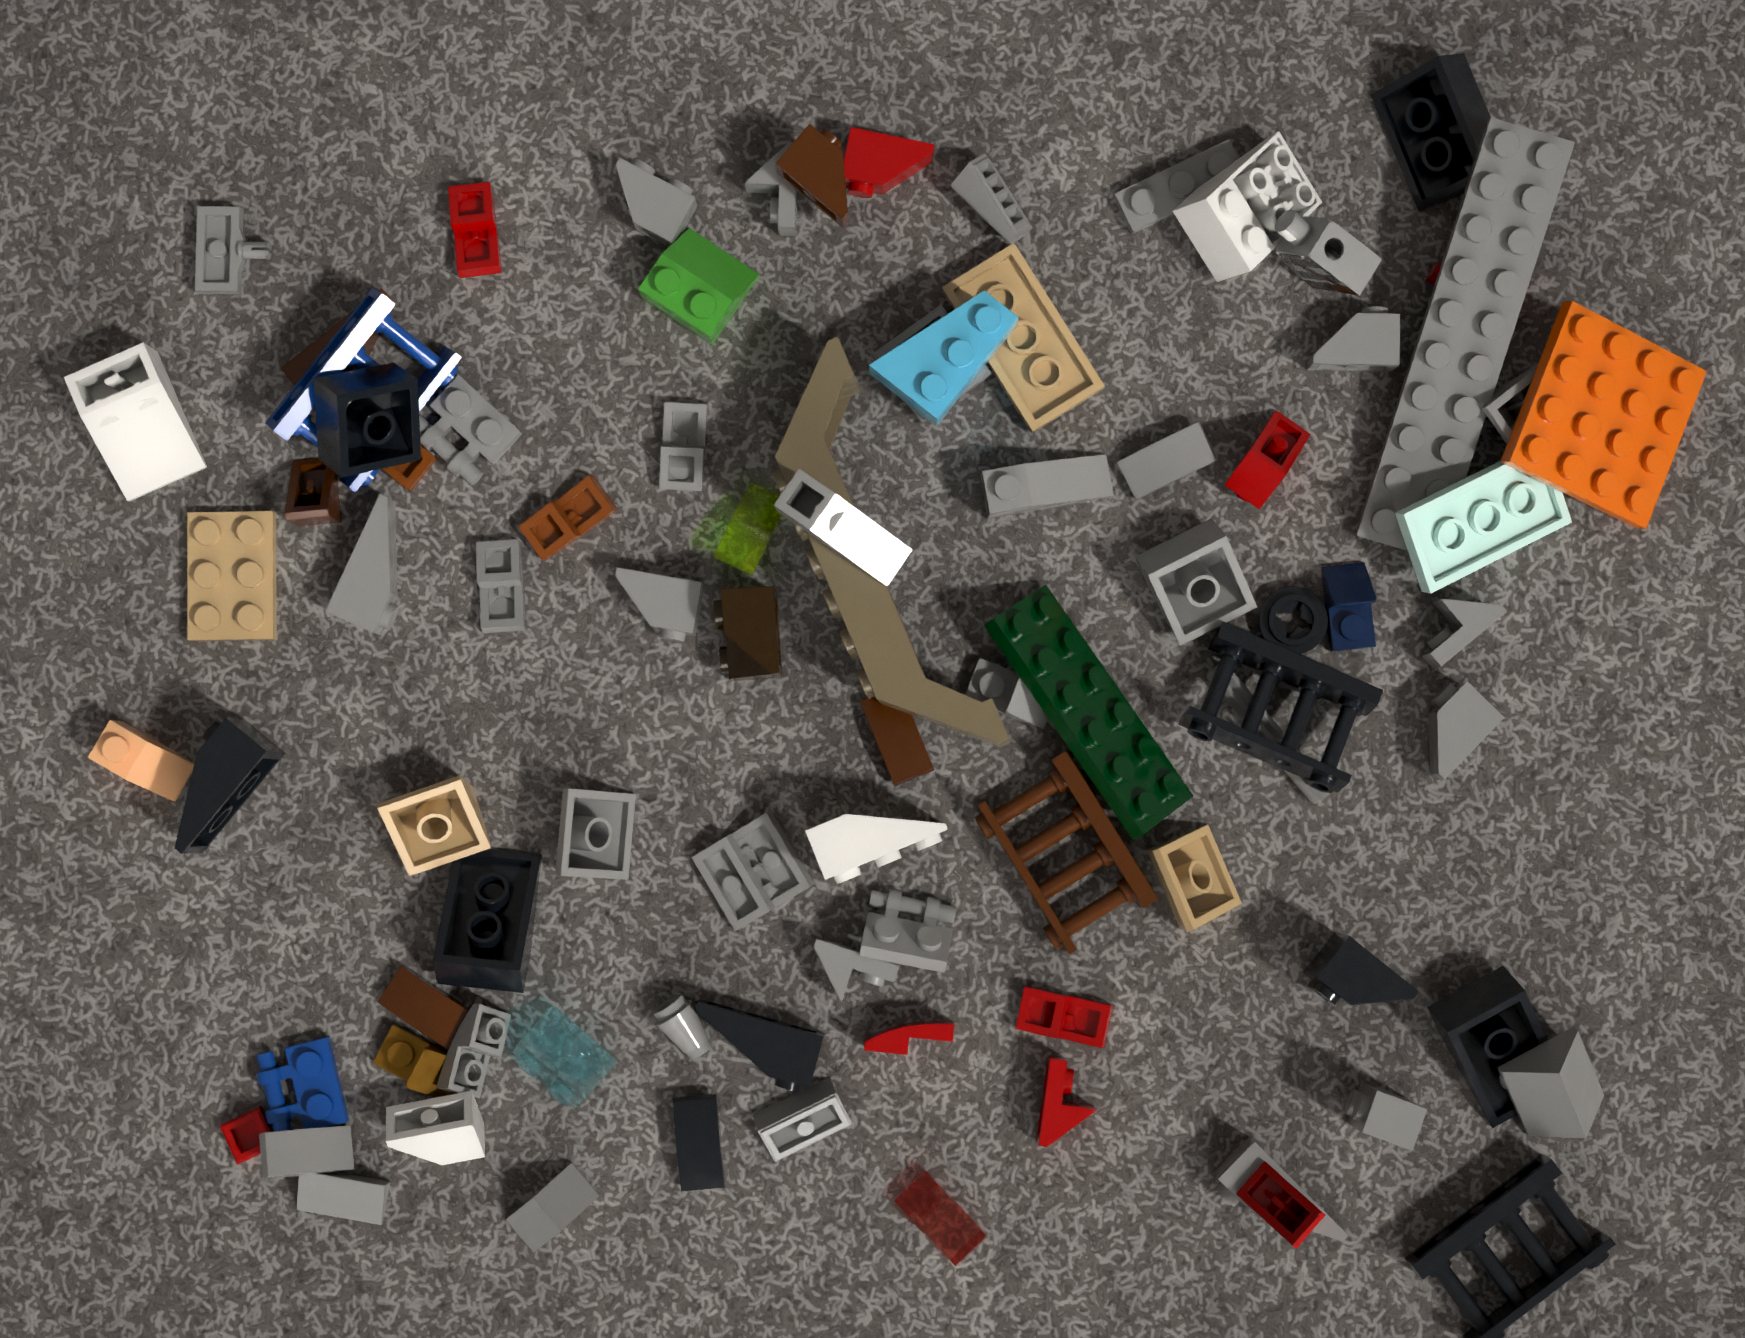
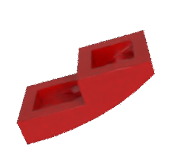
M481 182L448 186L450 221L454 231L456 266L459 277L466 278L502 273L491 183Z
M1024 986L1015 1029L1105 1048L1113 1005Z
M939 1020L918 1021L893 1026L865 1038L864 1051L907 1055L909 1038L953 1042L954 1022Z

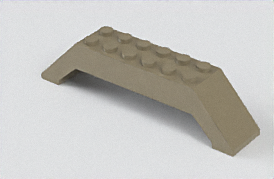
M838 336L828 340L775 455L779 469L772 471L781 493L797 470L801 469L853 506L830 451L851 396L861 392ZM794 524L802 540L809 539L813 548L807 550L806 554L815 575L818 576L819 580L826 578L830 588L822 592L832 615H834L836 620L843 618L846 628L839 632L847 652L851 655L852 659L859 657L863 669L856 671L866 696L868 695L869 699L876 697L884 706L1000 748L1009 745V737L992 698L980 702L926 678L889 588Z

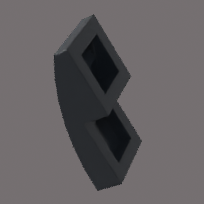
M708 1094L673 1098L681 1192L724 1188L725 1177L720 1142L721 1131L717 1095Z

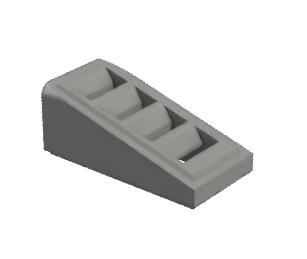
M985 153L970 161L952 182V189L1009 244L1012 245L1027 235L1033 228L999 172Z

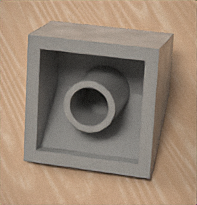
M1212 518L1135 556L1147 585L1180 646L1221 626L1223 622L1227 623L1257 608L1228 538Z

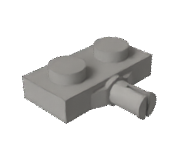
M197 206L195 291L199 294H241L242 269L246 259H271L272 254L269 251H272L270 241L246 242L243 234L244 210L241 207Z

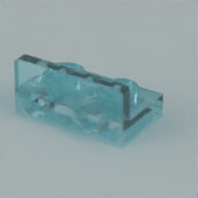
M554 1005L528 1031L513 1050V1054L517 1057V1064L525 1073L532 1077L539 1076L550 1086L549 1092L558 1102L565 1106L570 1104L575 1109H578L618 1062Z

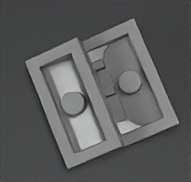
M771 810L691 857L734 931L746 926L815 884Z

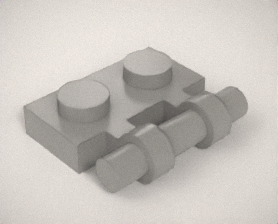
M459 374L429 405L441 416L439 421L431 425L422 416H419L420 444L428 451L434 450L448 463L447 469L456 477L461 475L471 485L476 484L483 476V472L473 464L480 454L494 465L522 435L511 422ZM453 428L469 442L462 451H459L445 438Z
M890 889L889 893L872 890L869 907L885 910V915L867 913L859 956L945 973L953 929L936 926V922L938 920L954 923L957 907L941 904L938 898L928 897L926 901L902 896V891ZM898 913L923 917V923L898 918Z

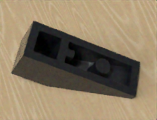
M699 999L697 1001L695 1010L767 1076L776 1078L774 1085L800 1092L801 1085L810 1088L825 1033L707 1000Z

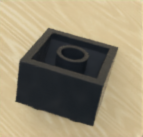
M1337 932L1333 933L1303 971L1305 975L1312 979L1307 986L1326 1002L1330 1001L1334 1005L1338 1001L1349 1005L1408 1000L1414 999L1419 991L1351 936Z

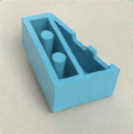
M984 290L869 365V374L937 426L1016 328L1018 316Z

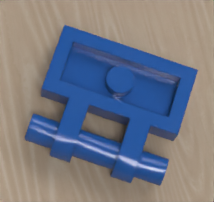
M330 1036L286 1047L285 1052L288 1065L277 1067L273 1051L256 1055L260 1072L256 1073L258 1085H263L269 1108V1110L265 1111L267 1123H272L274 1132L292 1130L289 1119L301 1116L304 1129L329 1127L350 1120ZM292 1078L297 1102L286 1105L280 1081Z

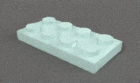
M1500 461L1395 512L1421 591L1430 594L1572 523L1561 491Z

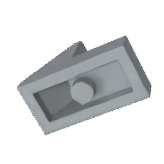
M793 142L787 143L745 182L747 193L779 194V197H771L770 223H778L779 236H796L798 191L779 176L776 169V162Z
M1439 599L1432 602L1454 629L1450 631L1446 626L1433 635L1426 642L1430 649L1422 657L1432 669L1442 667L1503 616L1507 610L1499 604Z
M979 658L965 695L980 702L992 698L999 713L1044 729L1048 717L1017 672Z
M817 937L814 949L841 1002L852 969L860 971L858 979L883 987L885 980L895 981L899 969V964L862 957L859 956V950Z

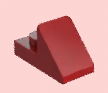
M1048 1055L1036 1138L1038 1146L1048 1147L1096 1111L1094 1105L1062 1101L1063 1094L1071 1095L1074 1069L1067 1068L1068 1061L1065 1057Z

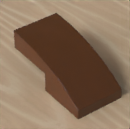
M868 697L860 701L894 786L934 771L912 715L884 706L876 697L870 699Z
M405 966L399 967L377 1001L397 1017L448 1050L459 1026L470 1010L447 992L440 991Z

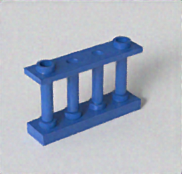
M371 288L265 424L286 441L289 440L292 434L295 436L301 434L318 447L317 426L311 421L312 415L309 414L315 407L314 378L341 373L346 366L349 368L355 366L357 369L380 365L365 353L366 348L363 346L373 332L376 334L379 332L383 333L427 368L418 379L419 411L440 385L445 386L453 379L458 371L456 364L462 357L446 346L436 355L392 319L390 311L395 303L383 293ZM378 470L342 477L340 480L348 488L356 492L360 486H367L375 478Z

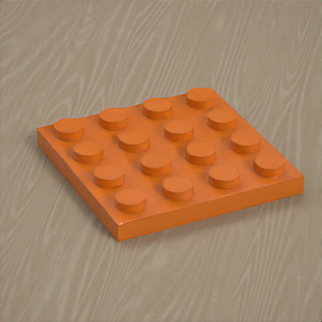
M1564 301L1561 304L1500 462L1632 527L1646 529L1707 371L1574 301Z

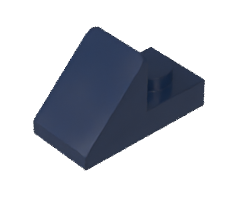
M1365 563L1321 567L1331 652L1376 647L1371 604L1377 602Z

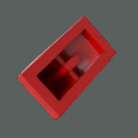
M1265 1161L1236 1193L1238 1197L1296 1249L1325 1216L1320 1209Z

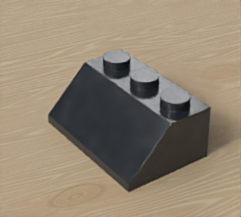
M1464 53L1437 56L1371 94L1418 211H1423L1464 194L1487 120L1491 117Z

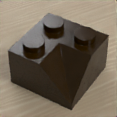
M774 586L721 589L722 600H714L715 626H718V629L724 630L727 640V646L719 647L721 672H729L730 681L782 678L778 601Z

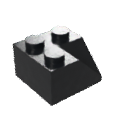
M393 362L314 378L318 459L341 478L421 460L418 379Z

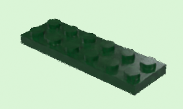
M1047 585L1036 590L984 625L1133 840L1147 833L1194 796Z

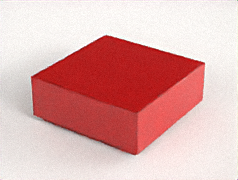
M262 1106L219 1125L237 1165L261 1154L259 1134L273 1132L271 1125L267 1123Z

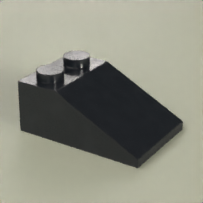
M225 718L223 722L217 720L205 731L201 738L205 743L197 752L175 844V849L181 854L203 853L285 755L283 750L245 720Z
M487 849L453 861L432 961L437 984L524 993L533 938L541 854Z
M1501 966L1427 1007L1442 1040L1492 1128L1517 1115L1497 1067L1548 1041L1526 991L1508 970Z

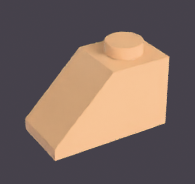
M109 720L88 756L89 759L123 779L172 801L177 800L190 778L195 764L128 723L116 720Z

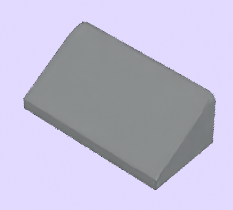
M830 1077L753 1114L757 1131L775 1162L852 1125V1121Z
M342 1172L301 1175L298 1178L297 1210L382 1225L391 1181Z

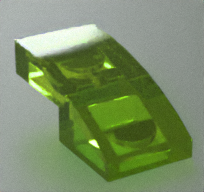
M750 483L715 551L714 559L753 576L783 516L774 507L780 495Z

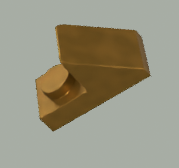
M393 1024L373 1064L407 1081L405 1087L435 1098L455 1094L436 1088L448 1051L397 1024Z

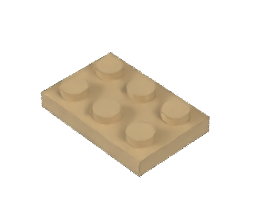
M187 512L188 641L277 640L276 512Z

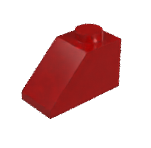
M851 127L843 161L845 185L848 188L847 193L860 198H872L873 193L883 195L931 164L935 144Z
M1276 410L1224 485L1234 491L1241 500L1251 503L1260 510L1284 479L1311 434Z

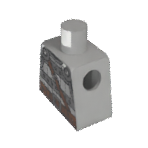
M1287 210L1275 223V230L1282 236L1276 246V254L1303 281L1314 289L1360 296L1382 261L1377 254L1330 219L1300 216L1294 210Z

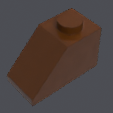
M809 124L776 162L777 174L839 226L844 228L848 223L843 151L839 149L842 144L827 129L822 128L818 131Z

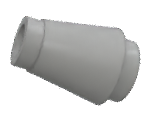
M682 993L667 999L653 1011L657 1019L655 1025L690 1060L700 1057L711 1048L712 1045L708 1040L692 1000H686Z

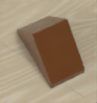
M318 458L293 461L284 512L286 520L299 527L341 523L338 475Z

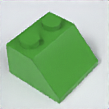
M689 228L661 254L638 290L642 299L713 345L760 274Z

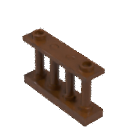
M1064 751L1049 760L1053 769L1047 772L1049 775L1047 778L993 811L990 810L986 801L979 803L976 806L981 813L974 818L987 839L995 835L1049 923L1043 927V930L1054 948L1057 950L1063 946L1066 952L1071 954L1077 950L1070 939V936L1126 901L1129 905L1136 901L1139 907L1145 908L1158 900V897L1068 752ZM1068 790L1076 803L1070 809L1072 813L1014 848L1001 826L1055 792L1059 791L1062 794ZM1090 827L1099 840L1098 843L1093 845L1095 850L1037 885L1024 862L1079 828H1082L1084 831ZM1113 864L1122 878L1116 882L1118 887L1060 922L1047 899L1100 866L1105 865L1107 868Z

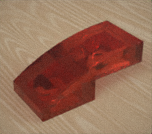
M927 1171L923 1172L894 1200L923 1233L928 1235L955 1266H959L989 1237Z

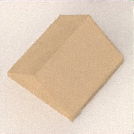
M461 775L377 804V809L409 876L491 848L473 786Z
M1208 824L1146 850L1180 930L1192 931L1242 904Z

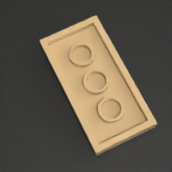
M1015 243L942 287L941 291L953 310L985 290L1018 316L1016 328L987 364L1031 434L1105 388L1102 380Z

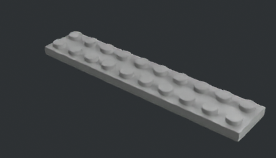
M1493 117L1488 118L1355 532L1356 536L1408 551L1395 512L1466 478L1486 418V413L1482 408L1492 399L1574 148V141Z

